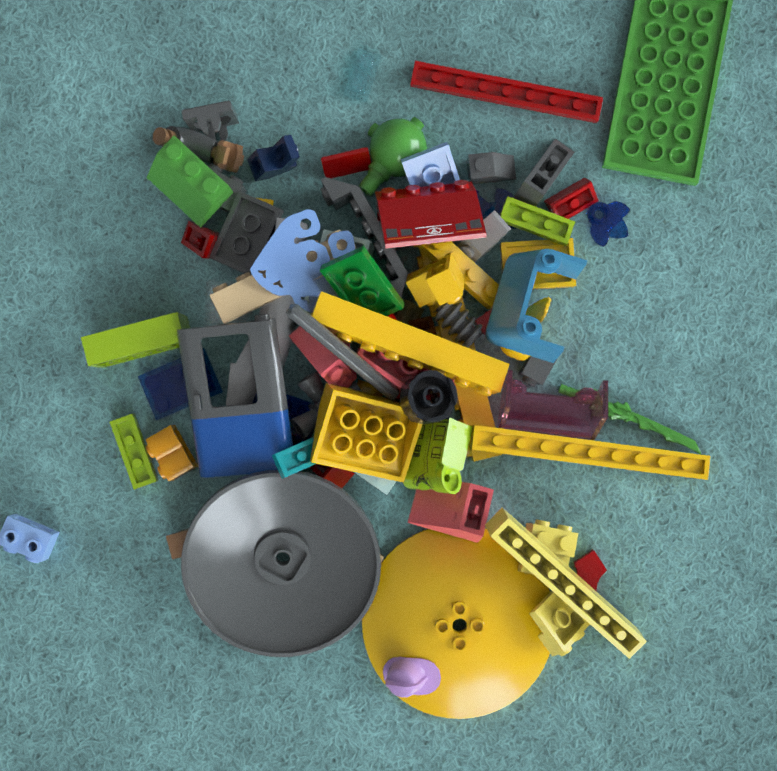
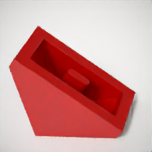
M188 220L181 243L201 258L208 259L220 233L204 226L199 227L195 222Z

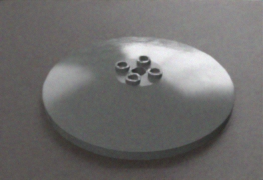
M278 470L255 472L240 477L219 489L203 504L195 515L188 529L181 556V572L185 592L191 606L202 622L227 643L244 651L269 657L305 655L326 648L342 639L354 629L369 610L378 589L381 571L378 539L374 527L362 507L351 495L336 484L320 476L302 471L283 479ZM280 552H285L290 558L282 562L277 559L276 555Z

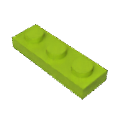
M509 196L505 198L500 217L507 225L563 246L568 244L575 221Z
M135 413L110 421L133 489L135 490L159 481L150 455L146 450V444Z

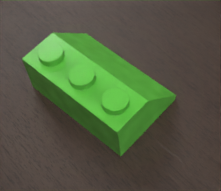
M174 135L156 154L146 177L199 227H202L234 193L227 183Z

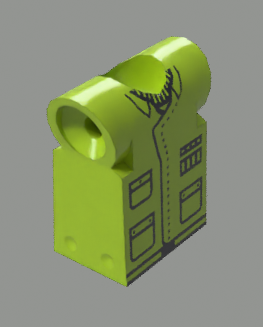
M446 418L431 424H422L403 483L404 486L417 490L432 489L439 493H458L462 484L459 471L463 470L473 427L452 418Z

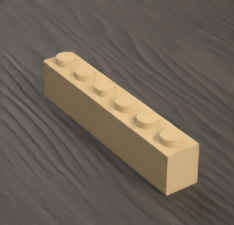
M332 232L329 235H327V238L329 239L330 235L335 232ZM344 239L338 240L336 244L337 249H346L347 242ZM328 240L320 243L326 247L330 261L335 259L332 256ZM309 251L306 255L307 260L314 262L317 259V253ZM260 270L259 273H262L263 277L266 278V270ZM249 272L235 278L237 282L230 286L223 283L213 288L214 293L210 295L223 324L283 297L266 290ZM280 280L276 283H273V285H279V287L281 288L283 287L280 283Z

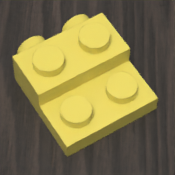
M535 520V524L526 523L525 528L569 566L570 557L575 556L578 533L572 532V527L558 524L557 529L549 527L550 522ZM519 562L518 571L533 574Z
M552 590L529 613L542 631L538 637L551 656H564L572 650L571 645L585 635L584 631L590 625Z

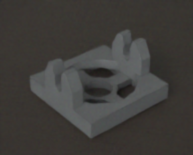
M229 100L182 111L183 120L190 129L198 132L203 131L206 136L215 140V133L218 132L220 139L227 141V126L239 124L238 115Z

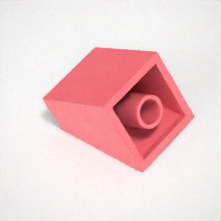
M299 326L289 335L290 339L329 384L349 388L352 382L357 379L354 370L302 327ZM343 342L351 349L350 343Z

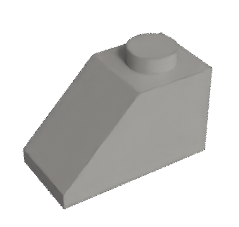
M493 211L483 220L486 238L462 240L457 246L474 262H477L511 230L496 211Z

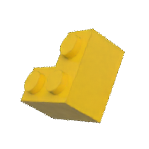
M452 253L408 274L405 283L419 307L426 304L427 306H432L437 302L441 306L445 303L453 304L461 298L465 277Z

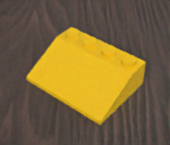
M326 383L319 404L310 461L316 464L404 483L422 424L411 422L401 408L400 401Z

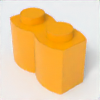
M169 425L145 439L147 442L146 450L151 458H156L159 466L157 469L163 479L167 478L169 482L174 481L198 467L176 425Z

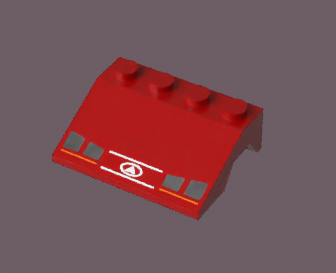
M457 180L453 184L435 182L425 187L409 185L405 189L396 190L389 187L375 192L377 219L380 221L385 249L486 238L481 208L472 182L467 180Z

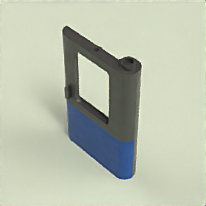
M270 314L255 315V320L247 322L177 329L200 477L244 475L265 470H278L272 455L293 446L276 319L270 318ZM247 334L250 341L258 401L251 404L214 407L210 401L201 340L206 337Z

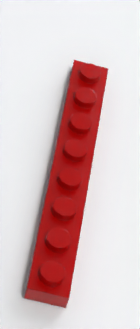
M416 60L410 87L592 123L599 121L603 97Z

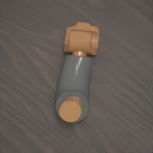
M169 126L166 129L158 127L153 133L155 144L163 147L174 135L200 160L213 163L220 169L237 173L239 166L243 164L244 155H242L243 146L224 140L218 142L203 133L185 127Z

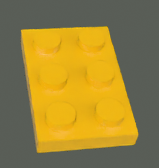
M573 238L569 239L566 246L550 240L501 242L502 272L506 260L514 253L552 249L574 256ZM537 271L532 290L575 287L576 280L556 273L545 274Z

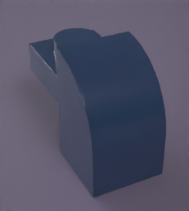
M285 135L272 147L256 149L247 161L256 182L270 179L297 167L296 161L300 156L292 135Z

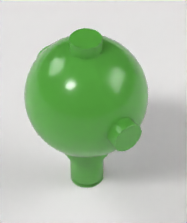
M413 117L409 121L407 119L395 118L387 120L381 125L374 123L370 127L368 136L371 137L369 149L372 163L368 166V174L358 185L365 194L371 197L380 184L387 182L391 176L405 177L406 173L401 159L427 150L426 139L421 131L424 124L419 119Z

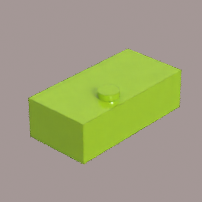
M175 312L83 336L81 341L88 366L105 368L179 348L177 329L190 328L187 316Z

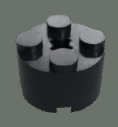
M435 370L425 371L411 377L400 390V405L404 414L411 422L419 424H431L446 419L452 413L458 400L457 389L453 381ZM426 395H430L431 400H426Z

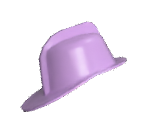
M394 657L387 661L383 669L385 685L398 697L430 694L438 688L441 681L440 670L431 661L422 658Z

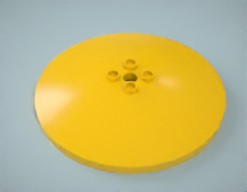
M485 528L484 535L478 543L431 529H425L398 544L381 562L380 580L376 595L369 610L362 618L363 639L368 657L384 684V665L394 657L422 658L434 663L440 670L441 675L440 685L435 691L425 695L398 697L408 705L424 713L453 719L474 718L493 713L511 704L525 693L538 678L547 662L550 653L538 637L542 631L529 613L550 592L549 588L534 574L518 571L519 561L490 536L487 528ZM460 618L466 621L464 630L456 631L453 628V622L456 619Z

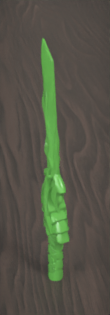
M563 384L559 386L558 393L591 404L589 408L597 411L595 416L607 417L609 420L621 419L625 423L632 421L638 424L639 429L657 432L663 435L664 440L683 445L701 455L695 440L632 412L627 402H624V404L618 401L616 403L608 402L607 397L596 389L592 390L593 395Z

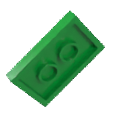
M364 245L321 265L320 272L340 299L384 316L404 308V301Z

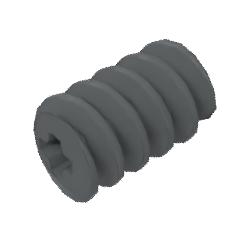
M461 302L457 304L445 303L439 306L434 311L438 312L435 321L444 319L441 327L443 329L451 327L448 332L449 336L458 334L455 339L456 343L464 341L463 346L468 348L483 334H480L482 324L473 326L476 320L475 317L466 318L469 313L468 309L459 311L462 306Z

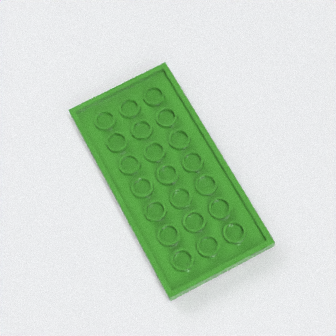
M634 0L602 168L692 186L698 184L733 0Z

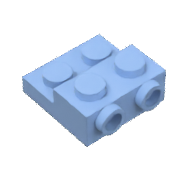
M447 142L401 159L409 185L425 187L435 182L453 184L455 181L460 180Z

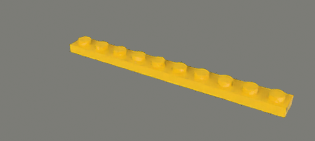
M473 425L470 450L704 480H708L710 456L479 425Z

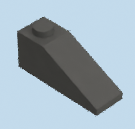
M555 139L513 198L536 207L575 152Z

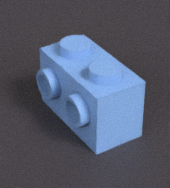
M18 514L7 516L1 529L0 545L3 546V550L13 554L18 552L25 555L26 560L39 563L49 559L60 532Z

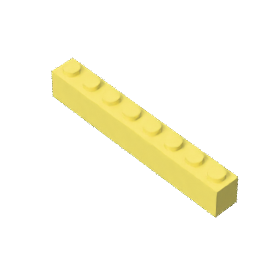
M503 507L485 524L490 536L629 659L647 642L636 626Z

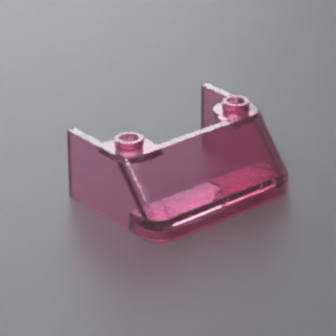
M507 371L502 386L497 428L593 441L596 439L608 418V380L602 381L598 391L592 388H582L575 393L574 397L527 392V387L521 381L512 380L513 371Z

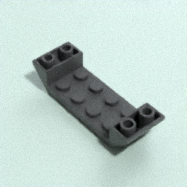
M324 177L321 179L323 187L320 188V191L327 206L333 205L334 209L338 210L349 203L351 204L350 207L356 218L361 217L363 220L361 222L362 229L367 238L373 237L375 241L373 243L374 250L380 260L385 259L387 262L385 269L393 281L391 284L402 299L408 273L395 249H385L381 225L360 187Z

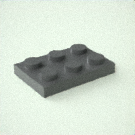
M239 191L209 258L244 274L249 272L252 275L250 268L274 234L277 218H282L284 211Z

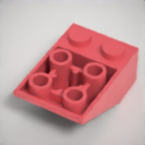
M462 482L461 488L456 494L439 493L432 489H416L408 523L478 543L484 535L494 490Z

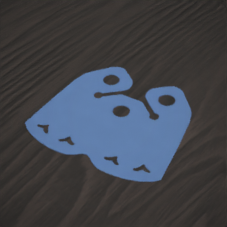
M308 209L288 216L279 225L250 270L255 280L266 290L278 296L291 295L295 304L312 313L321 291L338 298L340 297L325 277H320L322 275L320 272L321 265L330 261L326 247L313 239L302 241L298 244L294 243L296 237L300 239L313 236L320 230L317 214L315 211ZM304 218L311 221V227L308 230H304L300 226V222ZM348 230L335 232L330 235L328 244L333 258L355 250L354 237ZM340 239H344L347 242V247L344 250L337 249L336 244ZM309 251L317 253V259L314 262L307 260L306 255ZM258 270H266V278H264L263 274L259 273ZM280 280V283L283 287L281 288L279 287V285H273V283H276ZM309 296L310 303H307V301L301 299V297Z

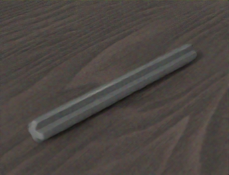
M293 303L286 310L288 317L386 398L391 400L397 398L400 391L390 381L298 304Z

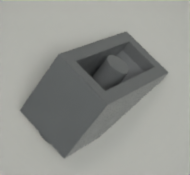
M496 152L468 155L466 161L468 181L472 182V184L516 180L513 155Z

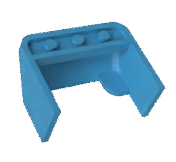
M541 249L510 255L505 262L485 330L487 340L494 345L554 363L562 354L564 347L541 340V323L538 319L525 315L537 271L545 274L556 273L576 280L586 266L587 260L552 249Z

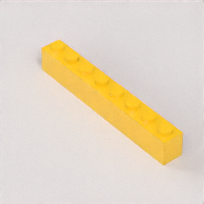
M322 291L318 295L311 314L313 318L331 333L336 334L337 338L343 342H357L361 344L360 348L366 351L375 352V350L385 353L384 357L393 361H398L399 359L407 361L409 367L417 370L425 368L441 372L446 377L454 379V384L466 388L470 385L478 388L477 392L482 395L491 396V394L501 392L510 365Z

